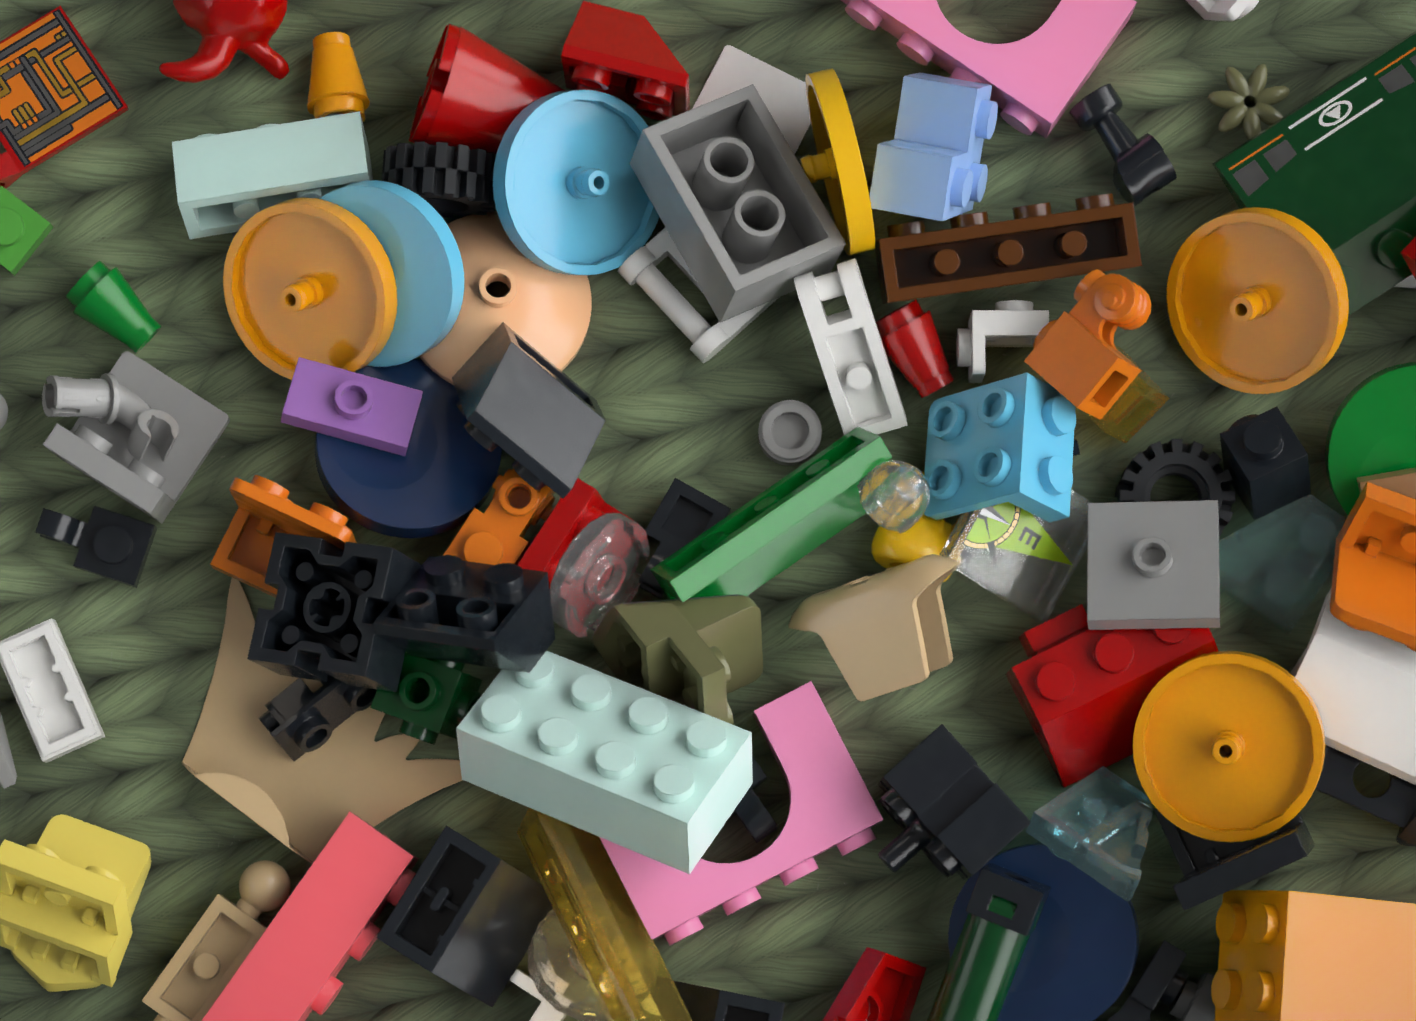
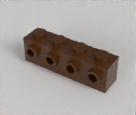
M1113 193L1075 199L1076 211L1052 214L1050 202L1012 208L1014 220L989 223L986 211L950 218L951 229L926 232L925 221L887 226L888 238L875 241L882 304L1087 275L1097 269L1102 272L1140 267L1142 266L1134 203L1115 205Z

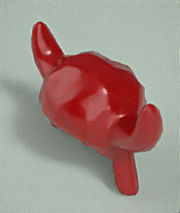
M173 0L175 9L185 25L198 32L202 36L198 51L192 57L183 61L162 63L159 66V71L164 76L189 83L214 79L229 67L237 50L249 56L279 80L285 78L289 73V66L286 60L268 44L283 21L288 0Z

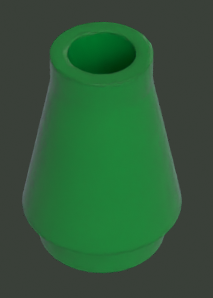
M101 261L91 267L66 295V298L76 307L73 311L75 315L124 343L135 354L162 327L152 318L118 268L115 267L110 270Z

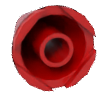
M448 23L437 44L426 75L429 78L423 97L420 96L409 141L413 143L426 142L429 145L443 142L453 147L460 144L469 146V150L479 148L486 150V153L497 154L498 147L506 130L524 108L543 96L565 90L462 26L458 27Z

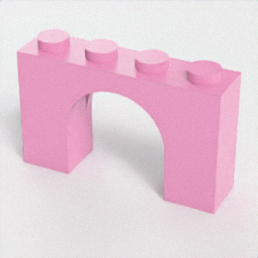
M841 0L847 4L845 11L853 20L873 31L879 26L899 39L896 43L897 47L915 62L928 65L931 61L951 74L949 78L992 85L990 101L997 102L998 107L1003 109L1000 113L1001 117L1010 126L1023 134L1031 135L1035 131L1044 138H1047L1125 27L1137 3L1135 0H1061L1047 21L1031 35L1011 43L991 44L969 38L955 29L943 15L937 0Z
M812 681L754 710L753 713L764 738L783 772L789 790L790 805L786 824L778 838L765 851L753 858L736 863H715L700 859L692 872L687 874L599 837L652 941L664 935L669 946L704 928L699 916L721 905L727 916L761 899L756 888L757 886L777 876H780L784 886L819 869L814 859L815 856L837 846L841 855L844 856L876 839L871 827L881 823L883 818Z

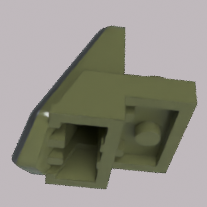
M738 594L694 597L687 599L683 603L678 599L616 604L607 611L591 638L593 646L619 680L732 725L734 719L727 702V694L756 681L763 672L761 611L751 598Z

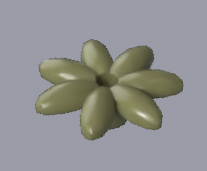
M1261 64L1251 73L1248 83L1237 69L1230 66L1227 67L1225 77L1231 91H1215L1208 95L1210 103L1229 109L1218 124V130L1226 133L1235 129L1243 121L1244 133L1247 140L1261 132V121L1271 126L1283 118L1281 113L1270 105L1284 100L1289 95L1290 90L1286 86L1265 88L1268 79V69L1265 64ZM1244 102H1250L1253 107L1248 108Z

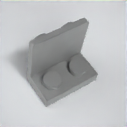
M125 351L121 354L109 374H113L119 384L138 395L152 409L168 413L176 420L179 426V433L166 460L162 462L158 447L149 442L141 461H138L127 449V440L131 431L116 421L109 425L101 424L97 418L79 417L70 431L57 423L43 445L69 465L162 524L228 426L230 418L225 412L131 352Z

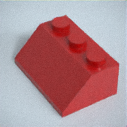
M1209 628L1088 629L1011 667L1005 675L1062 788H1065L1132 755L1133 734L1139 711L1156 684L1181 663L1203 654L1219 651Z

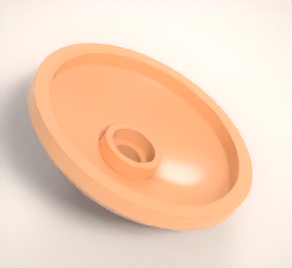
M497 211L487 212V215H467L447 224L456 240L463 262V302L451 331L437 346L419 356L421 360L434 373L454 385L452 377L504 322L557 368L563 371L575 358L588 331L592 310V296L588 276L555 273L534 264L510 241L499 220ZM500 281L505 283L510 291L506 296L496 298L487 292L486 287L492 282Z

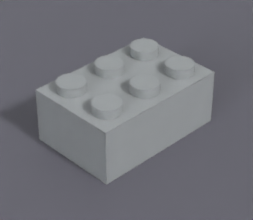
M753 84L642 130L630 161V166L720 323L795 291L794 277L808 272H813L814 277L832 271L846 242Z

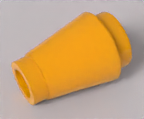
M326 32L316 36L313 39L307 104L308 112L314 115V118H321L332 113L346 114L360 111L362 122H364L365 110L369 107L370 101L353 48L351 47L349 35L342 32Z

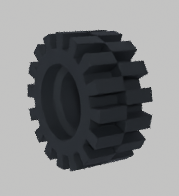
M415 142L414 145L398 143L397 146L390 145L384 150L382 181L398 184L418 194L441 217L453 218V215L465 217L471 214L487 215V212L492 213L495 208L493 169L496 156L492 153H486V150L479 148L469 150V146L460 144L453 147L443 142H436V145H429L426 142Z
M1171 439L1168 443L1161 444L1159 441L1150 445L1142 453L1140 451L1132 459L1122 473L1121 480L1116 487L1115 497H1117V502H1151L1150 493L1156 481L1165 476H1181L1193 484L1198 493L1199 501L1218 500L1219 536L1223 533V529L1230 522L1233 514L1231 506L1235 502V490L1231 491L1229 483L1233 479L1229 469L1223 471L1218 464L1222 459L1215 452L1211 455L1207 454L1202 450L1204 445L1195 441L1188 445L1182 443L1183 439Z

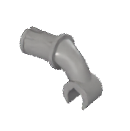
M105 373L99 379L59 377L56 375L47 377V384H44L42 392V405L46 416L97 418L101 424L106 425L112 424L114 421L119 422L131 431L127 440V449L138 461H141L149 442L158 447L162 462L166 460L179 433V426L176 420L166 412L152 409L138 395L119 384L113 374Z

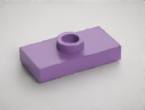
M299 357L283 408L281 423L406 456L423 391Z

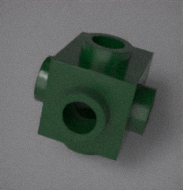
M405 652L397 692L377 689L370 708L402 719L398 732L435 745L439 733L457 739V726L481 697L478 690L482 680L463 673L462 670L465 663L425 659L411 656Z

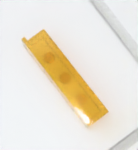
M528 808L517 834L607 1021H693L599 836Z

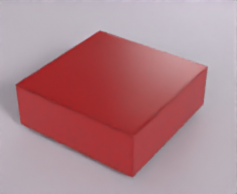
M1080 604L1025 631L1018 638L1027 656L1033 657L1088 630L1087 613L1083 605Z

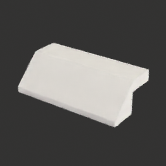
M1330 589L1325 597L1309 644L1294 666L1291 674L1305 687L1318 709L1324 729L1325 745L1416 785V651L1411 650L1405 644L1373 632L1351 628L1343 621L1335 618L1330 612Z

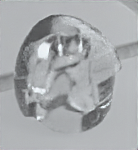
M889 460L880 463L862 478L857 485L861 505L870 518L881 527L897 531L900 534L909 530L919 521L925 513L930 500L929 486L923 473L917 467L900 460Z

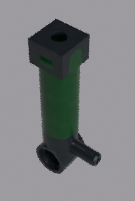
M993 863L981 869L966 908L968 915L927 1021L998 1020L1030 934L1036 929L1051 887Z

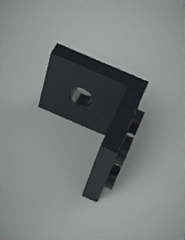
M1132 756V757H1129L1130 760H1131V762H1132V765H1133V767H1134V769H1135V771H1136L1135 764H1134V757H1133V756ZM1150 801L1184 874L1173 885L1184 911L1308 856L1315 846L1300 812L1286 825L1266 836L1243 842H1217L1197 837L1180 829L1165 818Z

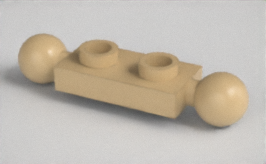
M261 860L249 865L243 871L239 880L241 898L236 905L223 895L217 894L143 998L142 1002L158 1013L153 1021H202L267 929L264 924L257 920L260 914L278 909L287 900L290 894L291 883L288 873L281 865L269 860Z

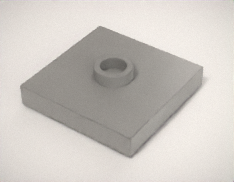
M1218 500L1088 503V629L1220 628Z

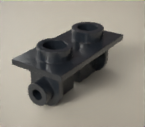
M328 675L327 682L320 681L323 686L313 693L304 681L298 678L274 699L265 704L268 711L260 716L259 720L295 762L306 752H312L325 744L330 738L332 731L355 712L369 708L372 705L377 689L351 686Z

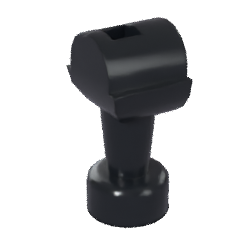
M1106 84L1083 98L1069 113L1082 131H1091L1096 128L1115 162L1113 182L1116 190L1120 192L1128 203L1133 202L1134 206H1136L1152 193L1159 191L1176 180L1177 175L1158 141L1148 133L1137 139L1116 114L1122 108L1123 102L1112 85Z

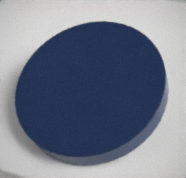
M413 359L409 362L390 367L366 366L356 371L355 373L421 390L423 394L406 456L316 432V467L323 487L331 500L345 515L369 530L391 537L423 538L449 531L465 522L474 507L479 509L490 494L500 466L502 448L497 446L491 452L480 445L466 431L464 424L468 420L456 406L459 397L455 386L434 373L421 359Z
M1025 844L1006 850L993 857L983 867L993 863L1051 887L1036 929L1030 934L997 1021L1095 1020L1124 991L1132 976L1138 957V921L1134 906L1124 886L1099 860L1081 850L1062 844ZM981 869L967 880L953 906L948 930L950 958L968 915L966 908Z

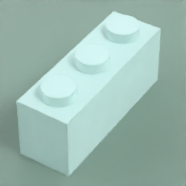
M360 111L346 114L332 113L321 118L284 124H264L253 129L223 134H202L192 139L172 142L177 202L189 239L238 232L241 226L253 215L277 203L294 198L320 199L327 193L348 184L373 180L370 151Z

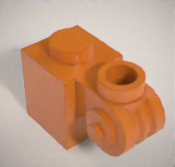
M1097 269L1088 273L1076 287L1074 299L1077 301V304L1069 313L1064 311L1058 320L1049 322L1041 329L1034 340V349L1024 362L1076 408L1101 420L1142 371L1116 349L1114 345L1115 331L1118 327L1124 330L1140 328L1146 323L1151 313L1152 304L1149 294L1143 287L1120 274L1105 275L1101 270Z
M509 468L504 476L499 475L492 485V488L495 489L493 500L486 511L483 513L474 507L444 555L456 556L462 561L491 565L502 563L518 565L530 546L529 542L523 538L530 525L535 526L540 518L544 521L547 520L554 509L552 506L555 501V492L547 485L541 491L536 490L524 481L514 469L511 470Z

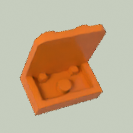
M254 475L251 483L234 478L229 490L238 505V509L210 565L213 569L276 598L278 590L264 583L276 532L323 538L343 551L346 542H357L353 531L345 526L348 518L341 513L316 502H313L310 510L300 507L287 499L290 493L287 489L258 475Z
M1366 482L1336 538L1330 612L1335 618L1343 621L1351 628L1360 631H1370L1405 644L1413 651H1416V500Z

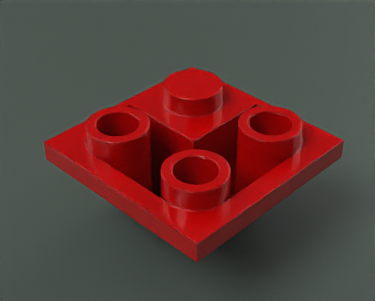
M583 1L566 38L561 54L566 88L572 90H596L610 94L625 103L636 105L635 111L639 115L657 121H664L672 118V115L677 116L689 111V74L645 16Z

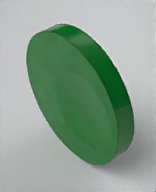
M1416 362L1385 368L1363 380L1346 396L1332 419L1326 438L1325 466L1334 496L1347 515L1350 514L1360 495L1357 477L1416 467Z

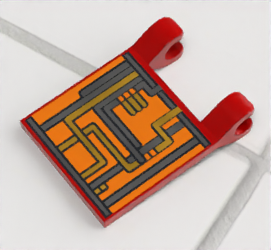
M61 6L0 42V143L6 150V152L0 154V185L5 189L23 174L129 110L127 104Z

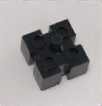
M276 532L264 582L278 590L274 609L258 608L247 659L284 676L327 682L328 675L351 686L397 692L405 652L375 635L373 622L421 567V564L391 547L346 542L343 551L323 538Z
M943 724L903 758L877 784L885 792L881 799L878 800L879 804L903 829L896 838L878 853L882 862L894 873L922 849L923 853L945 877L948 878L957 872L965 880L978 872L1031 823L996 783L994 784L981 770L975 759Z

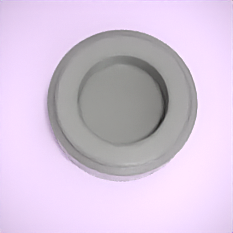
M784 400L773 404L763 414L758 428V440L762 451L775 463L785 466H795L809 460L816 453L822 435L821 423L815 411L805 403L796 400Z

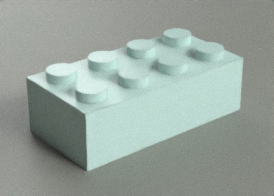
M549 651L544 653L530 673L502 669L456 728L462 780L687 874L692 872L753 784L752 732Z

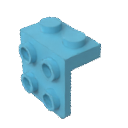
M1027 372L936 399L930 406L928 416L922 498L923 513L934 520H940L1010 502L1048 522L1069 518L1071 487L1073 484L1072 465L1076 407L1054 387Z

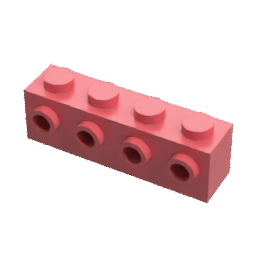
M349 812L202 1021H305L312 1010L322 1015L344 985L343 982L335 977L350 956L359 962L372 947L381 931L374 922L388 902L396 907L416 875L412 868L419 859L362 818Z

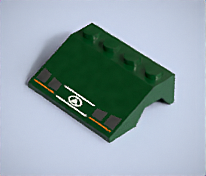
M1416 31L1212 163L1240 209L1261 207L1282 211L1303 221L1323 238L1336 256L1345 277L1349 299L1348 316L1412 275L1400 252L1416 236Z

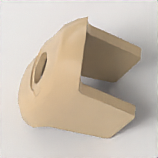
M926 555L914 561L887 568L883 572L864 576L836 588L816 593L803 600L792 614L788 626L796 630L815 632L821 636L853 694L859 701H866L920 683L929 677L930 672L944 668L953 661L940 589L942 582L961 563L946 556Z

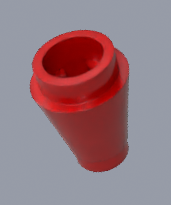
M917 299L876 321L886 355L913 388H916L921 398L932 394L954 380L949 371L950 367L930 310L923 312Z

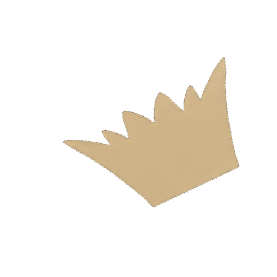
M231 579L225 624L214 673L198 724L181 762L192 775L289 849L312 864L349 812L356 814L375 827L411 804L445 787L463 781L460 760H406V757L420 741L419 739L405 734H398L375 742V736L385 713L370 707L355 712L332 731L330 738L325 744L312 752H306L294 762L259 720V717L268 711L265 704L274 699L298 678L277 674L247 659L255 620L239 580ZM301 678L313 693L323 686L320 681Z

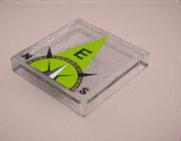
M1071 489L1070 517L1053 522H1048L1010 502L963 513L939 555L961 563L956 569L958 572L1034 620L1046 622L1088 546V503L1092 502Z

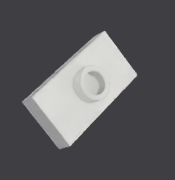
M51 618L0 641L1 666L42 762L48 763L105 737L56 620Z

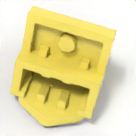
M64 814L51 818L37 844H28L25 847L4 839L0 846V946L10 949L14 959L48 992L88 989L100 986L101 984L113 987L133 933L131 918L151 867L152 861L149 847L137 840Z

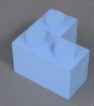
M920 72L903 77L894 139L877 144L870 190L872 209L937 221H945L973 210L974 202L982 200L987 184V165L980 164L984 139H991L997 121V102L990 101L992 85Z

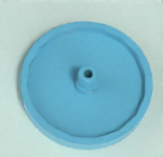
M596 90L559 91L532 102L509 125L498 147L495 158L493 196L499 220L510 241L534 264L560 274H601L621 266L630 255L643 247L650 238L658 222L659 215L630 166V161L642 130L649 126L631 106L615 96Z
M365 180L354 182L322 196L320 199L347 209L370 228L382 244L394 272L397 287V314L394 327L385 347L366 366L390 367L400 365L433 349L451 331L461 310L464 296V269L461 254L456 240L444 219L418 194L403 186L387 181Z

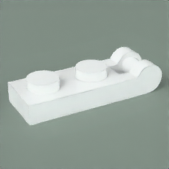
M856 259L838 263L837 271L814 277L813 272H808L794 277L798 298L844 436L856 427L878 435L908 426L906 414ZM845 295L850 309L827 316L822 302Z

